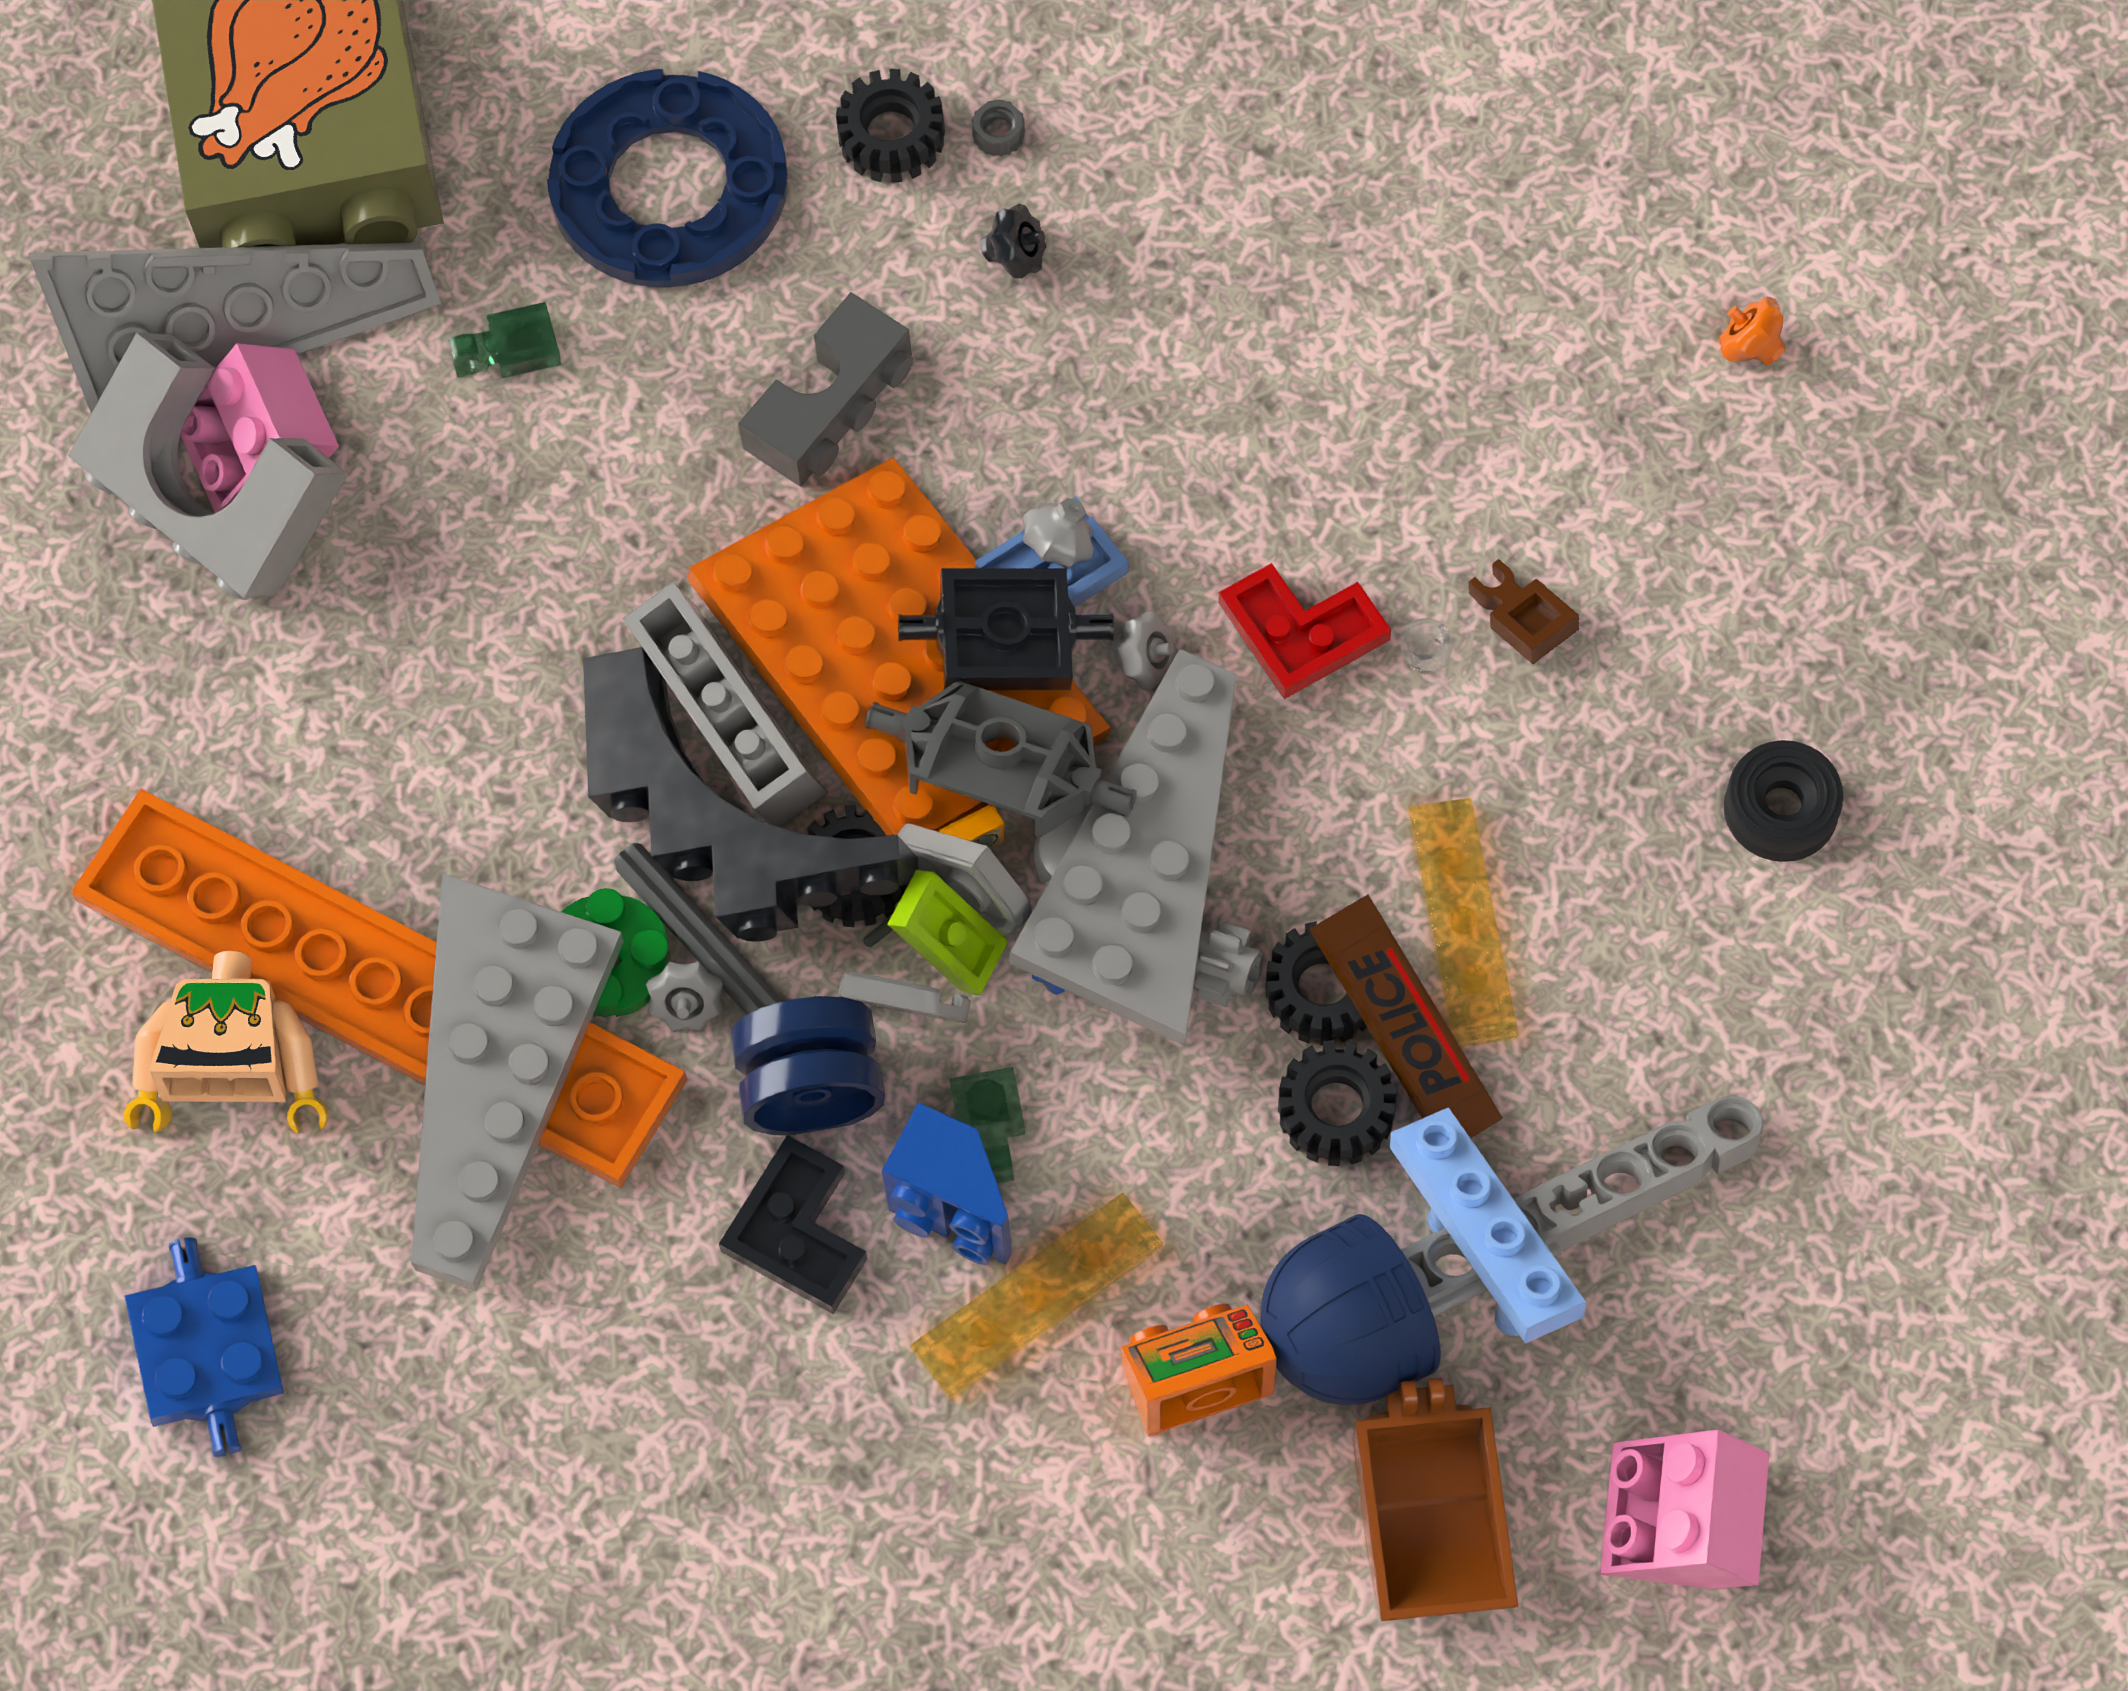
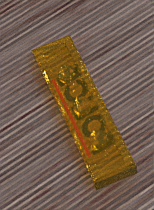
M1465 798L1408 807V817L1450 1031L1460 1048L1518 1039V1028L1472 799Z
M1121 1193L910 1345L911 1351L949 1401H951L1162 1249L1163 1242L1126 1195Z

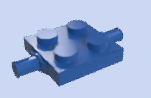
M186 1237L184 1238L188 1257L187 1263L184 1261L180 1240L177 1239L169 1244L176 1274L175 1280H172L163 1287L124 1295L152 1427L185 1419L207 1421L213 1456L221 1457L226 1455L221 1434L222 1430H225L230 1454L240 1452L242 1449L239 1444L233 1414L251 1402L283 1394L284 1390L256 1265L218 1274L203 1273L197 1248V1239Z

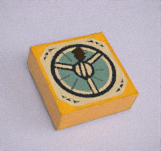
M990 804L939 830L940 833L985 845L989 849L1004 842V822L995 806H990Z

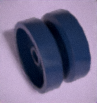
M831 996L790 999L743 1016L731 1028V1044L735 1069L746 1076L739 1083L743 1123L753 1131L769 1135L791 1136L850 1126L872 1116L884 1106L885 1090L881 1065L870 1056L876 1047L872 1011L863 1002L845 997Z

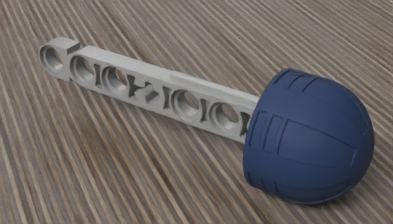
M1735 1096L1722 1097L1687 1113L1686 1121L1668 1122L1520 1195L1516 1193L1511 1197L1552 1255L1557 1257L1561 1255V1251L1701 1183L1711 1168L1718 1175L1751 1158L1756 1154L1760 1146L1763 1116L1758 1107L1749 1100ZM1736 1120L1747 1126L1750 1133L1744 1138L1728 1139L1721 1136L1714 1126L1720 1121ZM1680 1146L1693 1153L1695 1160L1685 1166H1674L1665 1162L1659 1153L1665 1148ZM1615 1173H1626L1636 1178L1640 1187L1630 1193H1618L1611 1190L1604 1180ZM1587 1189L1591 1191V1196L1587 1197ZM1561 1204L1567 1210L1579 1207L1578 1215L1572 1216L1566 1210L1555 1213V1205ZM1358 1214L1305 1239L1292 1248L1278 1262L1264 1289L1260 1325L1272 1345L1277 1358L1276 1368L1292 1385L1305 1394L1327 1403L1338 1405L1366 1404L1380 1400L1399 1390L1400 1383L1403 1381L1415 1380L1417 1382L1435 1373L1440 1365L1441 1349L1434 1317L1488 1291L1473 1267L1466 1274L1459 1276L1447 1275L1437 1268L1436 1262L1443 1256L1452 1254L1465 1257L1446 1228L1400 1249L1380 1224L1366 1215Z

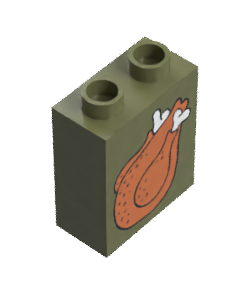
M152 0L185 212L199 248L335 245L345 242L346 244L412 243L417 237V228L444 223L403 0Z

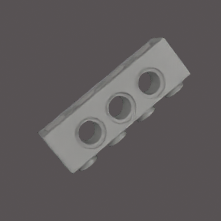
M674 581L623 618L753 808L769 824L779 827L784 826L827 794V791L698 607Z

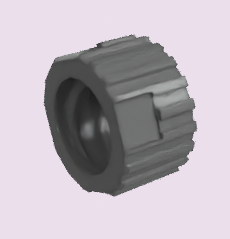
M987 101L985 105L974 112L972 117V136L975 145H978L980 151L983 150L985 154H991L992 156L1000 155L1001 157L1017 151L1018 146L1023 144L1022 140L1025 138L1023 113L1012 105L1010 101ZM1004 119L1011 125L1012 130L1005 136L999 137L989 134L986 128L995 120Z

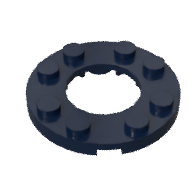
M663 69L648 70L622 77L605 85L581 102L569 115L559 130L552 146L553 156L549 169V179H547L548 193L555 220L565 240L582 259L597 270L610 277L635 285L648 287L687 286L715 278L730 271L755 253L766 241L777 224L785 204L788 186L787 163L782 139L772 118L755 98L739 86L721 77L698 71V77L664 75ZM678 132L698 137L717 151L726 166L727 182L722 196L718 199V203L704 217L694 222L688 221L683 227L671 228L668 225L659 223L650 225L639 224L621 212L611 196L610 178L617 160L632 144L653 134Z

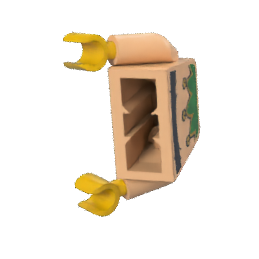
M238 951L217 953L214 956L212 978L183 979L178 982L172 999L162 1003L137 1033L132 1086L139 1090L138 1098L130 1101L124 1111V1121L129 1128H138L140 1112L145 1105H149L154 1111L153 1131L157 1133L161 1132L171 1120L172 1110L168 1102H286L287 1091L294 1092L295 1102L287 1112V1122L295 1133H300L297 1112L302 1105L315 1107L319 1113L320 1129L325 1128L329 1119V1111L327 1105L321 1099L315 1097L313 1088L317 1087L319 1082L311 1038L292 1006L282 1000H276L269 981L251 979L253 960L250 956Z

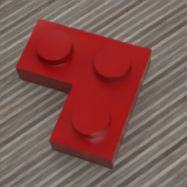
M1270 563L1219 592V605L1283 699L1292 696L1391 639V628L1359 582L1304 610L1274 565Z

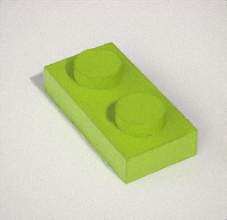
M915 871L887 924L955 987L973 995L981 996L1008 943L1006 938L935 872Z

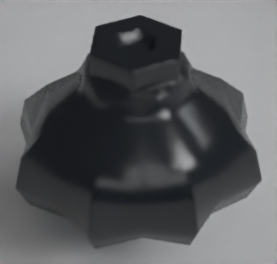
M1017 204L1010 209L1004 208L998 211L993 221L992 231L981 239V253L988 262L995 261L1000 263L1013 278L1022 279L1029 273L1039 272L1042 269V256L1047 248L1040 220L1033 217L1026 205Z

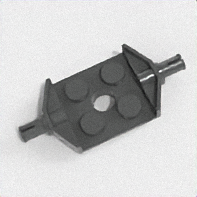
M961 681L953 683L919 707L912 705L908 714L880 705L877 702H873L872 708L867 713L866 728L898 737L900 742L905 743L909 790L912 794L916 795L918 792V782L920 780L1035 819V836L1040 838L1082 812L1086 805L1092 806L1095 804L1127 817L1130 814V810L1133 809L1137 795L1136 790L1102 780V769L1096 768L1092 729L1089 724ZM997 738H1006L1013 741L1017 746L1009 751L999 752L988 748L985 743L994 741Z

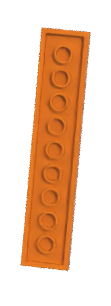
M140 789L71 890L75 900L210 972L213 970L214 956L217 953L238 951L250 956L253 960L251 979L269 981L276 1000L289 1003L299 1019L425 1085L437 942L159 797ZM590 1022L538 1145L622 1188L686 1084V1073L684 1070Z

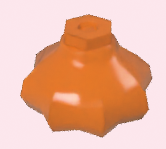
M1767 296L1759 302H1751L1743 311L1737 306L1729 310L1728 316L1731 318L1728 328L1718 339L1723 357L1730 362L1756 359L1762 361L1766 366L1777 361L1785 352V344L1780 337L1783 327V316L1781 314V307L1776 299Z

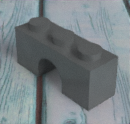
M852 292L848 294L814 334L817 362L838 376L834 383L823 391L805 394L792 390L776 379L738 423L743 449L800 487L812 473L821 476L831 467L839 451V446L837 445L850 429L858 432L865 427L875 411V399L887 385L892 388L899 386L908 375L913 364L909 329Z

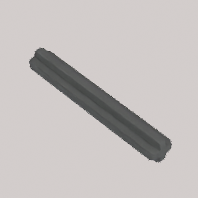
M630 844L616 856L614 863L616 871L648 907L655 912L659 919L695 959L701 963L707 972L722 980L723 990L746 1015L762 1007L783 1002V999L664 868L651 857V854L642 844Z

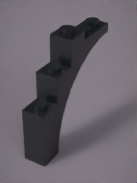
M643 647L583 659L588 797L608 817H612L620 822H637L649 816L651 857L674 879L701 881L711 877L713 874L715 917L737 939L751 942L770 940L777 936L778 931L798 928L797 904L819 907L832 904L837 900L838 896L860 892L867 895L890 894L897 891L899 885L909 884L915 871L919 870L918 857L898 835L844 839L800 834L760 821L723 800L706 785L687 757L671 716L666 680Z

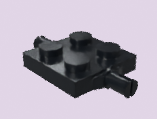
M941 568L940 602L936 609V615L898 614V641L936 640L937 648L943 658L944 689L955 682L961 681L985 690H1071L1073 679L1072 652L1076 640L1113 641L1114 615H1076L1075 608L1068 596L1067 568Z

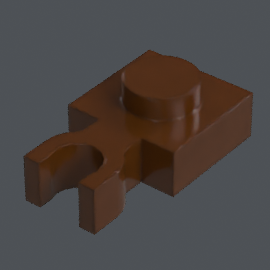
M1499 559L1492 564L1493 576L1502 583L1501 585L1492 588L1486 587L1476 577L1468 582L1469 594L1477 603L1487 610H1493L1490 613V628L1532 665L1579 630V614L1538 579L1533 580L1522 589L1515 583L1514 574L1511 569Z

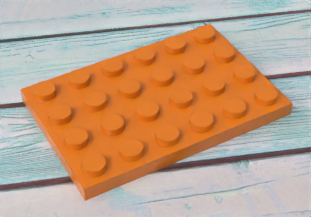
M894 457L689 567L688 582L864 810H868L873 817V821L878 823L887 836L897 835L906 823L939 832L940 829L989 805L988 803L920 780L916 795L910 793L905 743L900 742L898 737L865 727L867 713L872 708L873 702L908 714L912 705L919 707L944 690L943 658L937 648L936 640L898 641V614L936 615V609L940 602L941 568H976V559ZM1073 680L1071 690H988L1091 725L1094 746L1109 736L1111 727ZM997 738L994 741L985 743L988 748L999 752L1009 751L1017 746L1013 741L1006 738Z

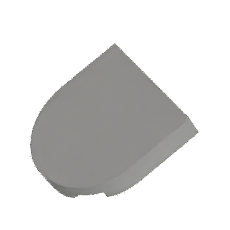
M906 823L897 834L918 857L919 870L935 872L975 911L980 912L979 914L1001 935H1013L1030 917L1032 909L1028 898L988 846Z
M848 971L841 977L837 996L861 1001L866 1005L967 1023L971 1002L968 996L955 993L953 994L951 1005L940 1003V989Z

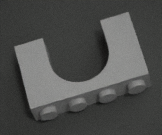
M136 333L68 457L87 471L85 478L93 486L104 492L115 494L130 506L128 512L135 520L147 527L159 529L174 541L172 548L177 554L190 562L202 564L218 577L216 583L223 591L241 600H248L251 597L274 596L284 586L348 473L305 439L270 438L234 500L217 513L205 509L191 496L183 482L178 464V442L183 425L215 368L172 334Z

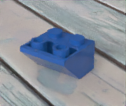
M918 1102L882 1169L888 1209L890 1212L895 1213L894 1222L909 1233L923 1238H927L931 1231L948 1238L952 1230L958 1235L952 1248L964 1258L977 1264L987 1265L994 1252V1259L1007 1265L1012 1255L1008 1213L978 1129Z

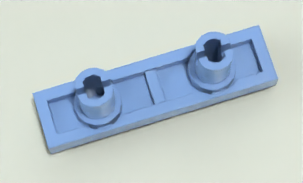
M1449 1108L1391 1132L1390 1149L1430 1205L1428 1213L1430 1230L1435 1233L1446 1228L1497 1302L1495 1323L1503 1333L1510 1336L1520 1335L1526 1344L1584 1317L1586 1301Z

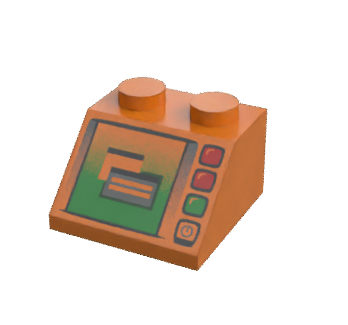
M1229 1304L1211 1306L1194 1315L1193 1323L1172 1330H1168L1166 1325L1152 1326L1131 1336L1130 1344L1121 1346V1364L1148 1437L1274 1394L1277 1358L1272 1345L1248 1304L1235 1309H1231Z

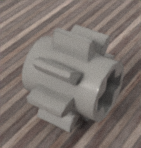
M1222 921L1219 931L1212 930L1211 934L1201 931L1194 978L1196 980L1194 987L1199 988L1197 998L1227 1007L1231 997L1236 998L1237 995L1249 997L1252 994L1261 975L1264 954L1262 951L1253 948L1254 942L1249 940L1251 936L1250 930Z

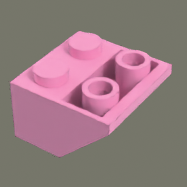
M236 344L215 368L186 419L180 434L215 513L224 509L237 496L270 438L305 439L328 458L339 447L295 349Z
M1720 1430L1613 1443L1600 1574L1706 1589L1759 1585L1770 1453Z

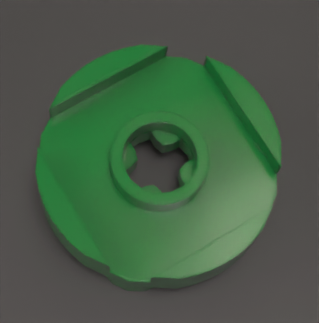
M608 888L596 890L589 897L581 898L563 909L562 913L620 931L623 936L624 943L618 954L621 962L612 969L592 1017L629 1015L646 1006L651 998L646 986L647 982L664 970L671 957L665 927L655 912L641 901L632 897L622 896L614 889Z

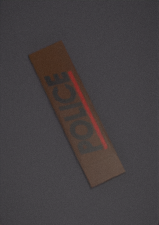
M1369 894L1309 929L1422 1119L1449 1108L1470 1139L1503 1119Z

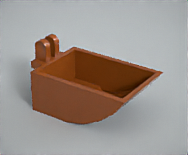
M1442 1378L1428 1379L1427 1386L1422 1388H1416L1415 1380L1401 1382L1399 1390L1386 1396L1387 1412L1376 1413L1368 1416L1365 1420L1355 1421L1353 1435L1367 1555L1381 1621L1519 1607L1491 1407L1473 1409L1469 1405H1456L1453 1384L1443 1385Z

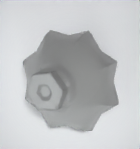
M1067 498L1060 502V504L1047 503L1042 508L1029 510L1023 515V526L1025 529L1023 542L1035 550L1041 561L1055 562L1068 569L1075 563L1086 562L1091 559L1094 550L1091 542L1093 530L1084 520L1087 513L1082 503Z
M1152 611L1143 613L1137 619L1125 622L1122 637L1119 640H1113L1109 650L1113 666L1122 667L1125 676L1133 679L1141 689L1153 690L1161 683L1178 652L1173 640V627L1164 624L1160 617Z
M669 962L660 974L649 979L646 984L651 997L648 1012L663 1020L671 1031L685 1028L702 1031L710 1019L724 1012L720 996L723 986L722 980L708 973L700 962L686 964Z

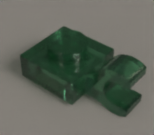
M546 302L486 315L489 331L461 334L448 339L457 378L486 371L496 363H498L502 378L561 365L560 352Z
M1009 1067L949 1078L956 1120L978 1129L997 1184L1014 1181L1013 1165L1007 1138L1025 1135V1125L1014 1068Z

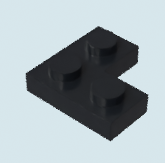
M787 1135L720 1240V1251L834 1314L867 1261L865 1250L815 1223L845 1175L844 1166Z

